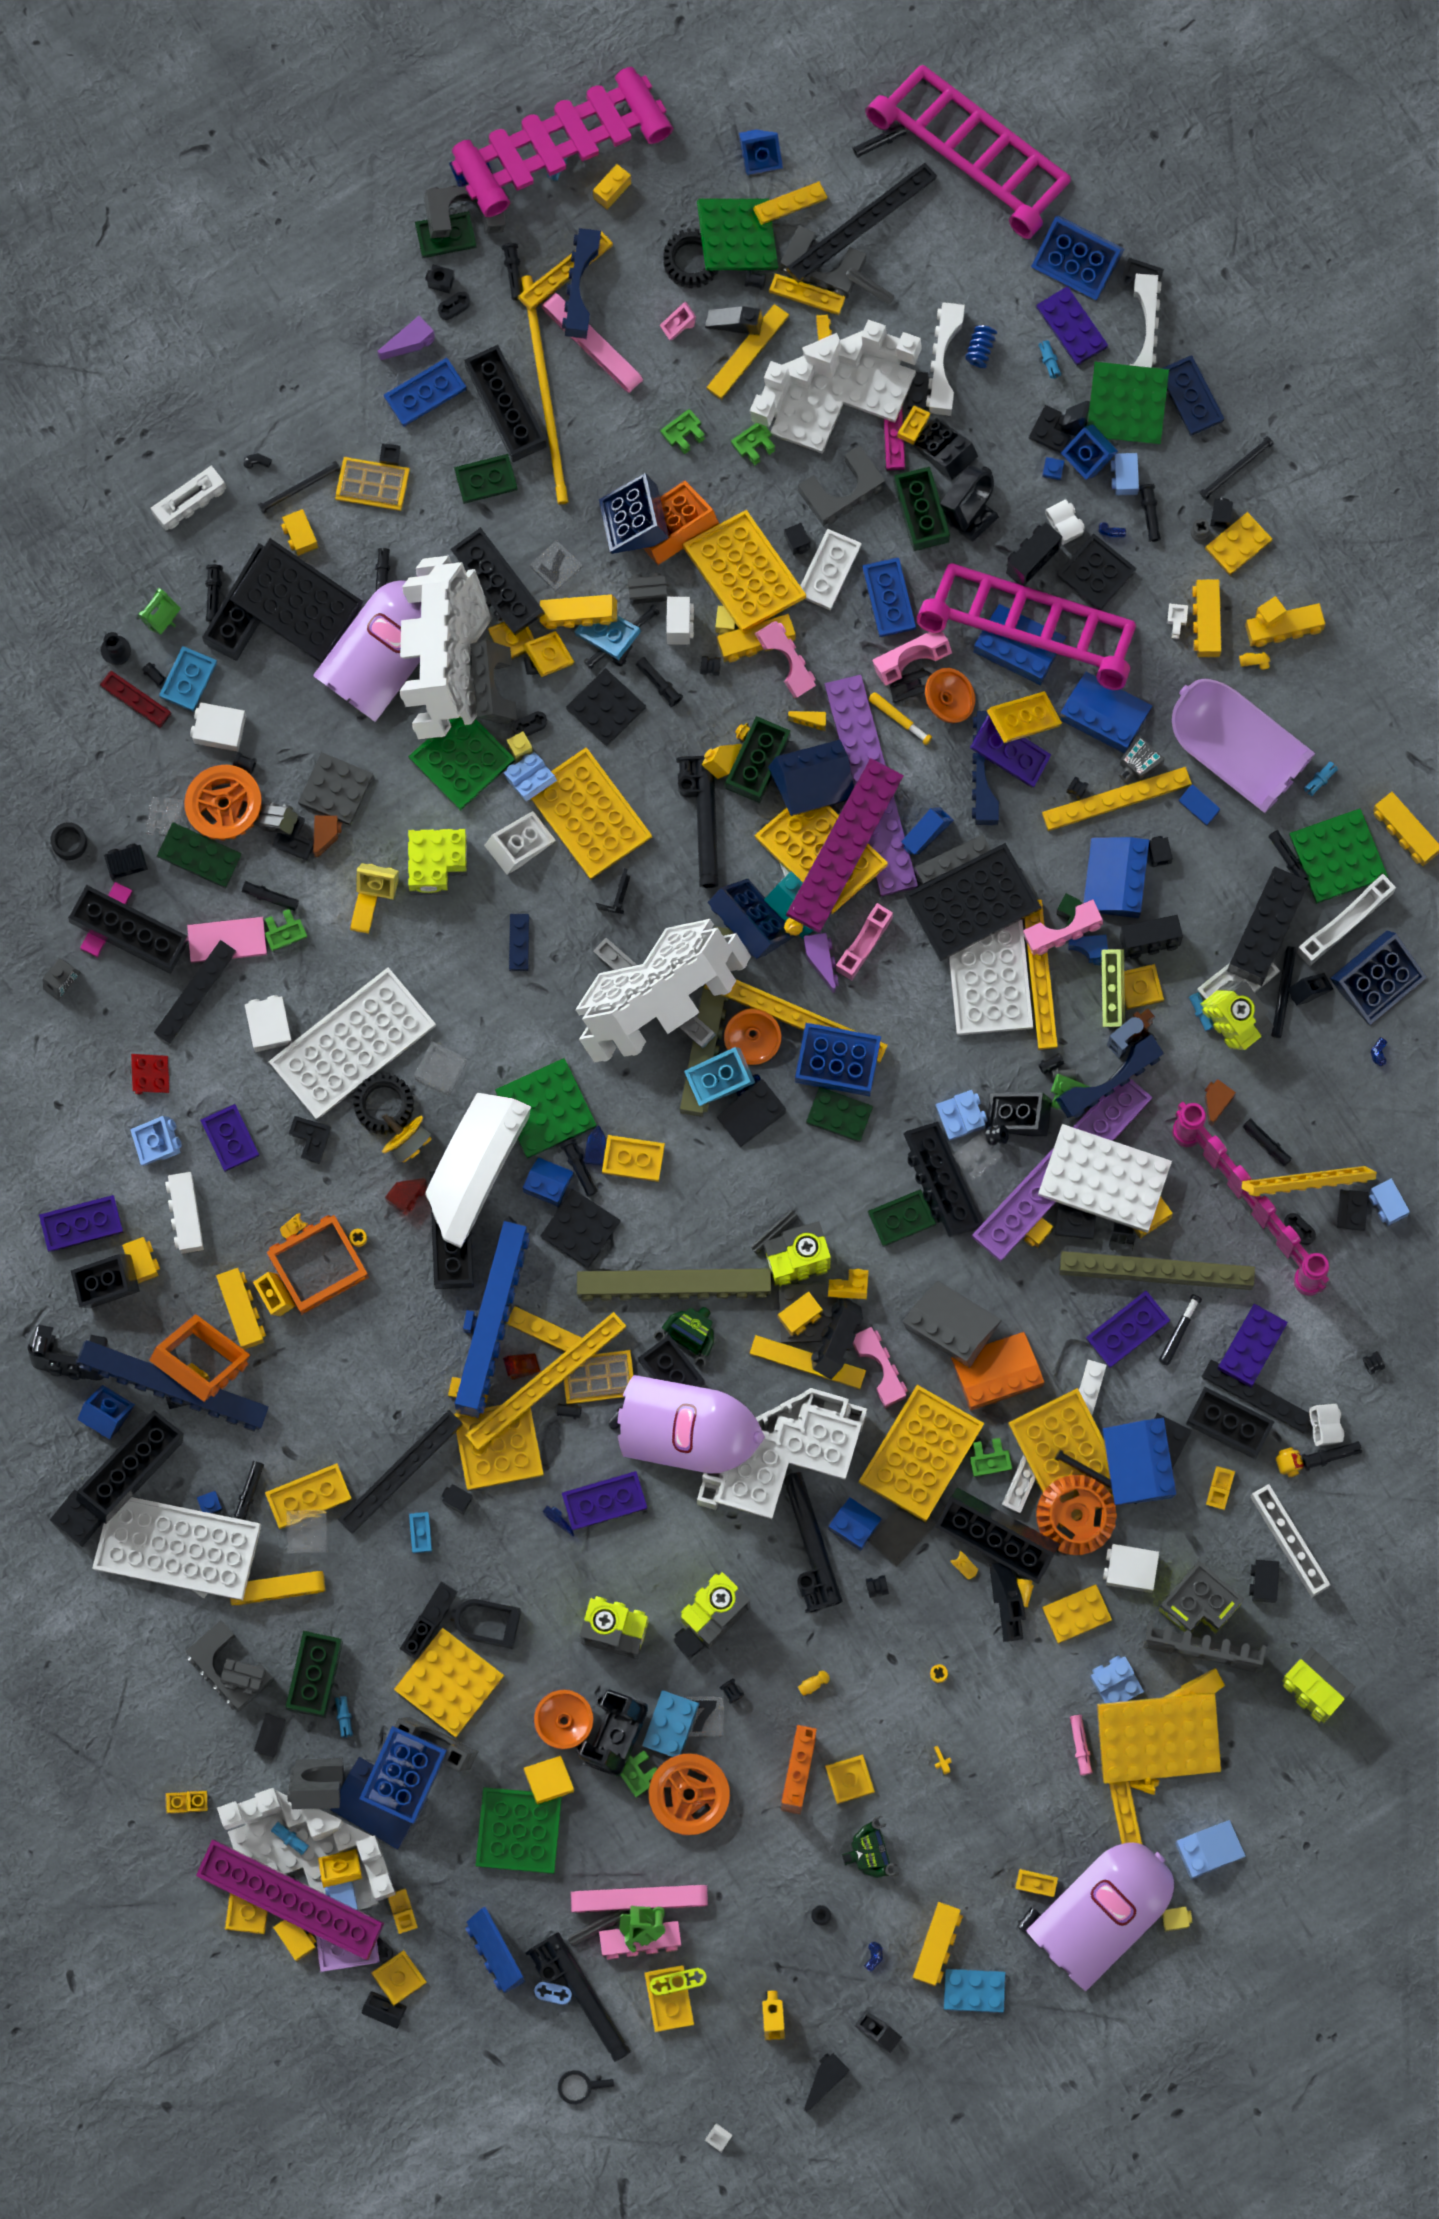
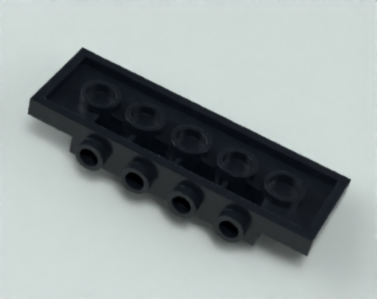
M481 527L450 549L458 561L463 563L466 572L475 569L486 598V604L489 608L493 606L496 610L493 612L499 622L503 620L514 635H517L545 614L544 610Z
M939 1122L906 1131L904 1137L911 1150L908 1153V1164L914 1167L916 1182L921 1184L924 1189L923 1198L925 1201H929L931 1205V1216L937 1219L938 1223H943L949 1238L978 1229L983 1224V1221Z

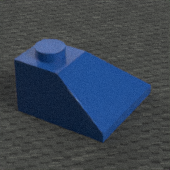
M763 130L739 133L747 175L783 168L778 133Z

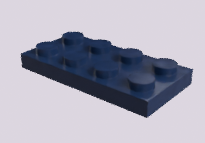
M1192 355L1161 368L1169 369L1167 391L1190 436L1224 421V417Z

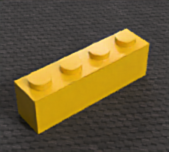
M1219 579L1197 580L1196 585L1192 586V597H1196V604H1193V615H1196V622H1193V633H1197V640H1194L1193 643L1194 651H1197V657H1220Z
M612 594L540 600V607L545 612L540 617V623L547 629H556L558 626L573 628L575 625L592 626L596 623L609 625L611 622H617V599Z
M1320 603L1287 610L1284 618L1267 629L1264 625H1260L1256 618L1246 620L1245 627L1250 646L1263 647L1273 641L1274 643H1280L1290 637L1297 639L1303 637V634H1318L1324 630L1325 621Z
M789 614L763 621L743 633L738 629L718 635L717 643L723 661L735 662L739 660V657H751L756 655L758 651L764 650L754 633L774 621H777L778 624L781 623L786 630L784 634L787 639L794 641L796 634Z
M1393 792L1389 793L1374 806L1373 814L1376 819L1384 822L1387 826V831L1399 839L1400 846L1405 850L1408 849L1412 854V859L1417 864L1420 863L1424 866L1439 854V843Z
M235 1268L216 1275L241 1348L245 1350L265 1343L263 1337L266 1334L263 1325L259 1326L256 1320L260 1318L257 1308H252L250 1302L253 1301L250 1289L246 1291L244 1285L247 1283L244 1272L240 1273L239 1269Z
M938 1902L912 1979L934 1987L936 1982H941L944 1972L940 1970L942 1964L947 1965L950 1956L947 1949L949 1945L953 1946L957 1934H954L953 1931L955 1926H960L963 1915H960L961 1909Z

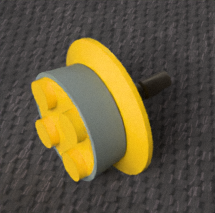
M387 1114L382 1116L386 1123L396 1132V1135L386 1144L382 1152L385 1154L392 1151L399 1162L404 1163L409 1158H414L420 1152L419 1148L428 1144L432 1139L430 1137L431 1134L420 1125L423 1116L415 1118L404 1128H401L391 1116Z

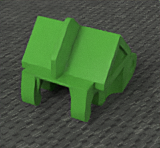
M158 588L153 599L143 611L139 612L138 617L142 619V622L147 625L149 630L161 635L168 625L176 627L172 620L181 608L164 590ZM155 607L159 608L155 614H151Z
M630 1906V1915L622 1914L620 1916L619 1930L625 1935V1944L631 1952H636V1946L633 1945L634 1942H639L641 1946H647L652 1941L658 1940L665 1933V1926L663 1925L664 1908L659 1906L654 1909L644 1906Z

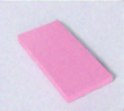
M263 917L187 925L191 963L205 962L220 940L236 950L232 959L267 955Z

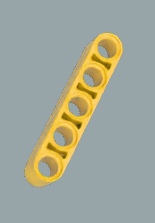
M314 1571L248 1581L243 1601L230 1598L231 1605H243L322 1593L326 1591L323 1571Z

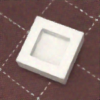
M716 2124L705 2141L722 2152L731 2139L732 2134Z

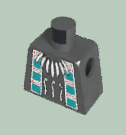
M1137 735L1121 759L1120 765L1124 769L1120 772L1119 777L1124 782H1128L1132 776L1141 781L1161 767L1165 758Z
M59 958L43 977V990L59 1000L81 972L65 960Z

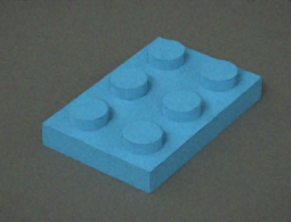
M617 615V622H611L609 625H602L600 623L593 624L592 626L579 625L574 632L576 636L619 660L641 633V630Z
M182 646L159 697L194 712L216 667L217 660Z
M662 1690L642 1746L671 1757L681 1755L700 1704Z
M945 1969L944 2010L1003 2013L1005 1972Z

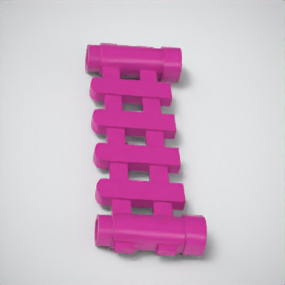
M627 67L615 76L618 88L606 92L600 85L593 86L587 91L586 98L588 101L574 107L569 100H562L554 107L555 116L542 122L537 115H528L522 120V131L508 136L503 129L495 130L489 135L490 145L479 150L477 147H474L471 140H464L456 144L452 149V153L455 156L452 166L457 175L463 174L469 184L466 186V191L472 200L477 198V203L485 217H493L502 213L510 205V200L503 188L500 187L509 183L514 185L516 191L528 187L534 181L531 176L532 173L543 168L546 169L549 176L566 169V163L563 159L576 153L582 162L599 155V149L596 144L609 138L614 147L628 142L632 136L629 130L638 125L641 126V132L649 144H655L667 138L672 133L673 126L667 116L664 115L666 109L661 100L655 101L649 90L652 89V85L647 76L641 77L640 74H637L634 67ZM626 101L632 112L620 117L614 105ZM596 114L602 126L588 131L582 120ZM563 129L569 140L555 146L549 135ZM531 143L537 155L523 161L516 149ZM498 158L504 170L492 174L486 163Z
M1181 1102L1178 1105L1179 1110L1175 1115L1178 1119L1175 1121L1172 1130L1175 1142L1183 1147H1193L1197 1144L1202 1147L1205 1159L1214 1170L1219 1168L1228 1179V1187L1237 1198L1241 1199L1243 1197L1253 1210L1251 1215L1263 1229L1267 1227L1277 1239L1276 1245L1287 1259L1292 1257L1298 1264L1299 1268L1294 1276L1296 1289L1301 1294L1307 1296L1322 1292L1329 1282L1327 1277L1329 1271L1327 1258L1320 1253L1309 1255L1300 1244L1301 1239L1290 1225L1286 1227L1275 1214V1206L1265 1195L1262 1197L1251 1196L1249 1192L1241 1189L1242 1181L1252 1179L1242 1166L1239 1165L1237 1167L1226 1154L1227 1148L1216 1135L1212 1137L1205 1129L1206 1113L1203 1107L1197 1103L1186 1105L1184 1102Z

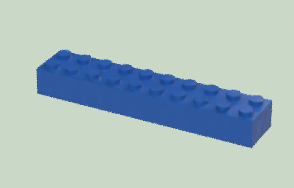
M503 1222L455 1400V1409L458 1414L479 1418L480 1413H484L486 1406L485 1395H489L491 1387L489 1378L494 1376L496 1369L494 1359L499 1358L501 1350L499 1341L503 1340L505 1336L504 1322H508L510 1317L509 1303L513 1304L514 1285L518 1286L520 1279L519 1267L523 1268L525 1261L524 1249H528L530 1242L526 1226Z

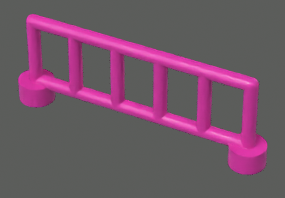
M920 65L889 98L879 95L865 109L868 119L876 127L886 130L895 120L1015 210L1009 218V224L1019 236L1025 239L1032 238L1043 226L1040 214L1071 182L1069 174L925 65ZM922 79H925L941 91L942 94L915 121L896 106ZM952 100L971 115L944 143L925 129V127ZM981 122L1000 137L974 164H971L953 149ZM1009 143L1028 157V159L1003 186H1000L982 171ZM1038 165L1057 179V181L1033 207H1030L1011 193Z
M953 563L947 565L935 598L925 600L917 615V623L928 632L938 633L943 631L949 619L1099 667L1096 676L1097 681L1103 687L1110 690L1122 689L1130 673V666L1124 659L1136 629L1134 621ZM955 576L980 584L969 614L949 608L945 603ZM990 588L1016 595L1005 625L980 618ZM1026 599L1051 606L1041 636L1015 629ZM1062 610L1087 618L1077 648L1051 640ZM1098 622L1123 629L1114 656L1103 657L1087 652Z

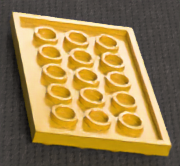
M747 510L683 543V549L742 633L806 599L805 592Z
M587 747L552 770L551 772L555 775L557 781L531 798V801L590 880L652 838V834Z
M830 806L791 816L786 807L754 836L789 872L792 871L804 882L839 815ZM869 844L864 849L831 911L832 914L888 866V862Z
M916 1385L858 1483L926 1522L984 1426V1423L923 1387Z
M1078 1388L1008 1422L1042 1493L1051 1483L1069 1475L1087 1476L1060 1460L1056 1461L1054 1458L1059 1449L1063 1450V1453L1110 1479L1104 1439ZM1105 1486L1108 1492H1110V1494L1112 1495L1113 1499L1112 1489ZM1075 1489L1069 1493L1060 1496L1059 1498L1061 1500V1503H1063L1069 1499L1078 1496L1079 1494L1077 1492V1489ZM1075 1509L1072 1511L1071 1517L1073 1520H1077L1082 1517V1513L1080 1510Z
M1215 1693L1097 1704L1104 1784L1144 1780L1147 1777L1154 1779L1221 1772Z

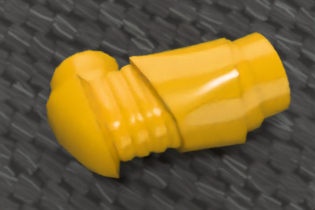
M1265 652L1258 654L1245 653L1239 656L1241 667L1257 664L1260 665L1261 670L1270 667V658Z
M824 1670L819 1671L817 1676H812L802 1681L801 1685L798 1686L799 1691L803 1696L812 1694L823 1683H829V1674Z

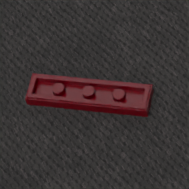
M111 670L100 683L101 688L159 728L163 726L172 714L171 711Z

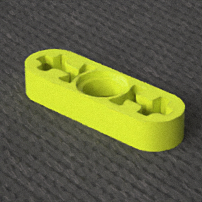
M694 1968L655 1977L650 1982V1990L654 1995L661 1996L700 1987L706 1982V1973L701 1968ZM695 1972L703 1975L699 1983L696 1980H691V1985L687 1986V1979L684 1974L689 1973V1978L695 1976ZM676 1976H680L684 1980L683 1986L679 1988L674 1987L672 1984V1980ZM669 1978V1985L672 1988L671 1990H667V1986L662 1987L661 1992H658L657 1989H653V1986L656 1985V1981H660V1984L667 1983L665 1979Z

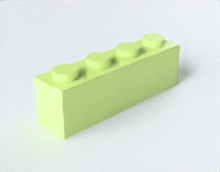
M1124 949L1102 950L1103 1027H1119L1125 1023Z

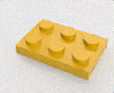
M1247 512L1205 546V550L1230 576L1272 541V538Z
M608 1135L602 1174L659 1182L665 1143Z
M1096 1584L1042 1607L1058 1644L1112 1621Z
M684 1965L644 1972L655 2032L694 2025L688 1989L661 1996L654 1995L650 1990L652 1979L684 1971ZM676 1976L673 1978L672 1984L674 1987L679 1988L683 1986L684 1980L682 1977ZM669 1978L665 1979L667 1983L664 1984L656 1981L653 1989L661 1992V1988L667 1986V1990H671Z

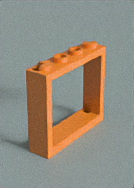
M335 1215L323 1217L317 1225L313 1226L311 1224L303 1229L304 1232L286 1238V1242L282 1244H274L267 1252L301 1315L369 1278ZM333 1225L357 1266L358 1271L301 1302L276 1256Z
M195 1314L155 1348L149 1361L205 1402L209 1397H215L220 1388L223 1390L229 1383V1380L233 1381L239 1372L244 1371L249 1365L247 1361L250 1354ZM192 1334L232 1362L230 1366L211 1382H208L170 1353Z
M797 1725L781 1802V1811L801 1814L816 1741L817 1729Z

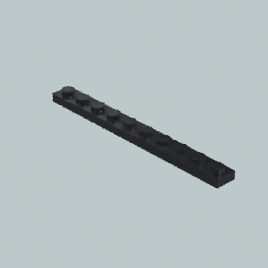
M923 163L787 266L786 271L797 283L801 282L933 182L937 175L926 163Z

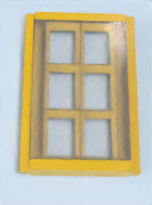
M344 457L335 500L401 511L410 468Z
M631 1351L594 1354L565 1378L564 1387L567 1405L624 1398V1391L633 1377Z

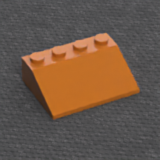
M683 481L660 497L669 538L653 547L644 548L657 565L682 550L683 543L719 525L714 510L686 481Z
M1024 1332L986 1344L970 1368L951 1357L970 1411L1043 1387L1044 1385L1038 1363Z

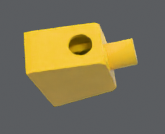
M767 1991L766 2001H762L765 2040L785 2039L782 2000H778L777 1991Z

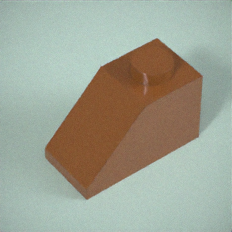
M315 815L313 850L315 857L321 856L338 840V833H342V822H339L338 816Z
M1218 1079L1215 1083L1210 1082L1205 1089V1092H1207L1205 1104L1210 1126H1213L1236 1094L1235 1091Z

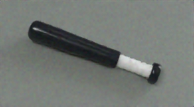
M1195 1294L1190 1296L1191 1302L1184 1315L1181 1316L1159 1358V1362L1165 1366L1169 1365L1191 1321L1190 1317L1197 1304L1202 1301V1298Z

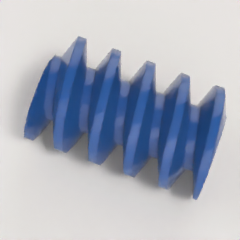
M976 326L969 344L970 347L967 350L968 353L965 356L966 361L976 367L986 368L987 364L983 361H989V357L986 355H990L991 351L987 348H993V344L989 341H995L996 338L992 334H997V331L989 326Z

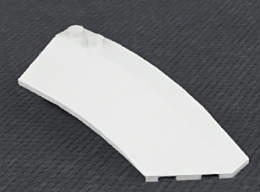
M482 1093L476 1094L452 1137L425 1194L431 1204L433 1215L440 1227L444 1241L460 1248L463 1246L497 1176L529 1119L531 1106L512 1098Z

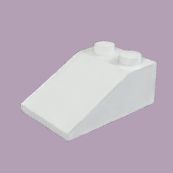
M532 811L492 834L484 846L508 875L523 866L556 840Z

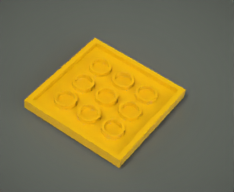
M501 1405L486 1407L484 1413H480L479 1418L458 1413L454 1414L463 1423L456 1431L467 1491L544 1476L531 1407L479 1451H477L465 1435Z
M442 1627L394 1688V1691L456 1738L503 1679L504 1675Z

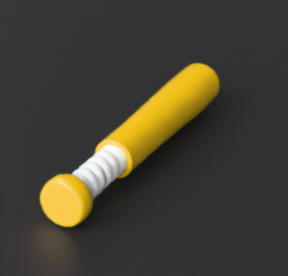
M876 692L870 695L869 701L906 730L913 732L923 741L924 745L931 741L932 736L930 734H925Z

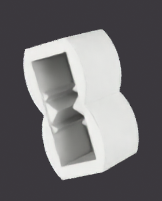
M1066 499L1045 511V515L1053 529L1063 536L1062 545L1082 536L1083 529H1085L1082 520L1077 519L1074 515L1076 513L1072 503H1068Z
M1337 1404L1311 1407L1309 1413L1313 1426L1315 1445H1336L1343 1442L1344 1430L1340 1424L1341 1411Z

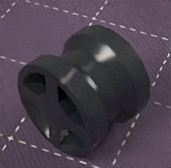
M1075 776L1066 792L1074 794L1080 800L1089 784L1081 782Z
M1000 1125L997 1128L994 1126L987 1128L986 1139L989 1145L993 1146L997 1145V1143L1006 1144L1008 1142L1009 1134L1006 1126Z
M1378 1351L1373 1352L1372 1356L1362 1358L1370 1375L1374 1374L1378 1369H1385L1384 1361Z

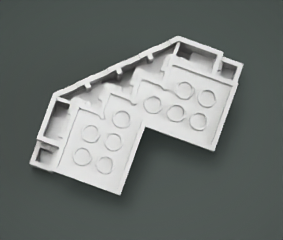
M868 320L863 331L842 340L835 333L802 347L804 356L781 365L771 361L764 376L765 388L762 395L757 394L751 406V419L755 423L770 427L773 417H775L776 420L771 430L772 436L822 454L843 404L896 422L916 374L915 370L901 366L900 363L904 361L913 365L916 364L922 349L921 339L905 332L902 333L901 338L887 334L885 325Z
M449 555L422 559L416 567L418 577L408 578L402 586L403 594L408 603L422 602L421 618L401 620L400 657L403 659L420 657V679L406 681L400 689V697L406 707L426 705L427 713H419L412 723L413 730L416 732L418 739L445 736L452 727L449 719L461 717L464 724L469 725L477 717L470 644L477 642L493 619V616L486 604V598L475 569L466 572L463 563H452Z
M711 919L669 927L664 930L642 965L599 973L576 1008L579 1016L584 1015L582 1020L587 1026L579 1040L594 1062L608 1061L612 1058V1054L617 1047L624 1057L638 1055L646 1043L638 1029L655 1017H657L667 1034L700 1013L689 997V994L705 983L714 996L726 995L731 992L736 979L730 971L743 970L751 958L737 933L723 936L718 928L711 929L714 925Z
M810 1388L795 1398L793 1397L780 1404V1406L761 1414L756 1419L765 1436L762 1443L753 1455L741 1465L720 1473H703L697 1505L716 1510L717 1505L722 1504L772 1519L789 1464L846 1480L859 1432L862 1431L867 1415V1408L849 1404V1399Z
M274 1788L255 1794V1798L241 1803L234 1801L217 1808L223 1827L226 1830L244 1823L246 1824L245 1826L228 1831L233 1849L285 1875L303 1868L309 1886L324 1894L326 1893L322 1885L318 1858L357 1849L362 1879L352 1882L358 1910L379 1904L378 1901L396 1895L383 1853L375 1835L371 1836L320 1809H292L287 1795L276 1791ZM278 1821L289 1831H294L298 1838L309 1845L302 1856L291 1846H286L281 1838L271 1832Z

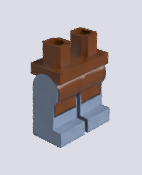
M1148 1008L1141 1014L1137 1011L1131 1019L1109 1036L1107 1046L1121 1059L1125 1055L1130 1043L1138 1041L1140 1036L1145 1037L1149 1027L1153 1024L1155 1016Z

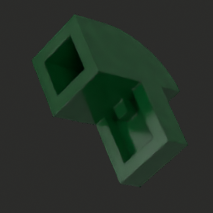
M1065 893L1056 913L1069 920L1065 928L1074 920L1076 907L1083 904L1079 899Z

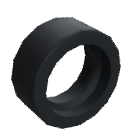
M67 822L58 825L52 831L50 844L54 853L59 858L75 860L85 852L87 837L78 824ZM66 831H73L80 838L79 846L71 852L63 851L58 846L59 836Z

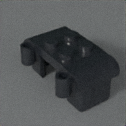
M36 1326L32 1344H28V1352L34 1368L47 1371L57 1377L65 1375L73 1380L90 1379L99 1381L104 1378L98 1375L99 1372L92 1369L91 1372L80 1369V1365L76 1364L78 1359L76 1357L52 1353L56 1336L52 1335L54 1327ZM90 1336L89 1341L109 1348L106 1337Z
M608 1689L604 1696L601 1695L596 1699L597 1706L606 1711V1714L593 1745L584 1741V1743L576 1746V1752L579 1754V1758L586 1762L583 1765L618 1777L623 1772L648 1712V1705L630 1696Z

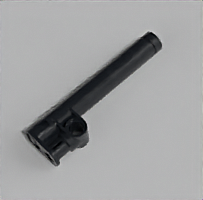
M704 756L678 757L676 759V762L679 764L678 791L684 797H696L699 886L701 888L718 887L715 776L702 766L705 759ZM684 783L691 784L689 789H683L681 786Z
M792 1473L785 1476L784 1484L786 1485V1490L812 1570L800 1574L797 1580L801 1597L804 1598L807 1606L805 1610L807 1614L842 1603L843 1600L805 1482H803L802 1473ZM809 1578L812 1584L809 1587H803L800 1583L801 1580Z
M559 1932L525 1952L526 1956H531L536 1965L535 1968L544 1982L552 1983L561 1977L564 1978L605 2048L611 2054L614 2062L631 2053L630 2048L625 2044V2040ZM547 1968L555 1971L554 1976L550 1979L545 1978L543 1975Z

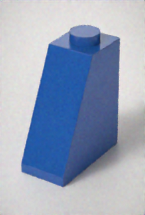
M941 807L930 808L901 841L905 845L903 848L911 855L920 854L954 820Z

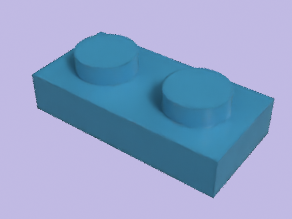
M429 1512L409 1514L412 1553L432 1552Z

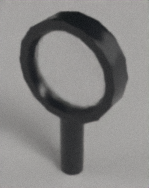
M576 2070L566 2072L558 2082L560 2097L563 2101L572 2105H578L586 2101L591 2093V2089L614 2087L613 2079L590 2081L586 2074Z

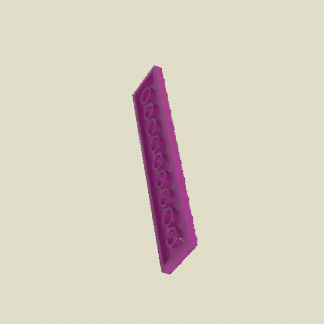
M872 758L869 759L786 914L787 917L818 933L821 932L904 775Z
M211 1840L196 1874L197 1877L365 1960H369L384 1926L383 1922L216 1840Z

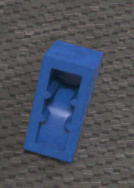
M1106 935L1084 936L1076 940L1072 938L1067 942L1068 950L1081 952L1088 958V962L1093 963V965H1102V950L1108 949Z

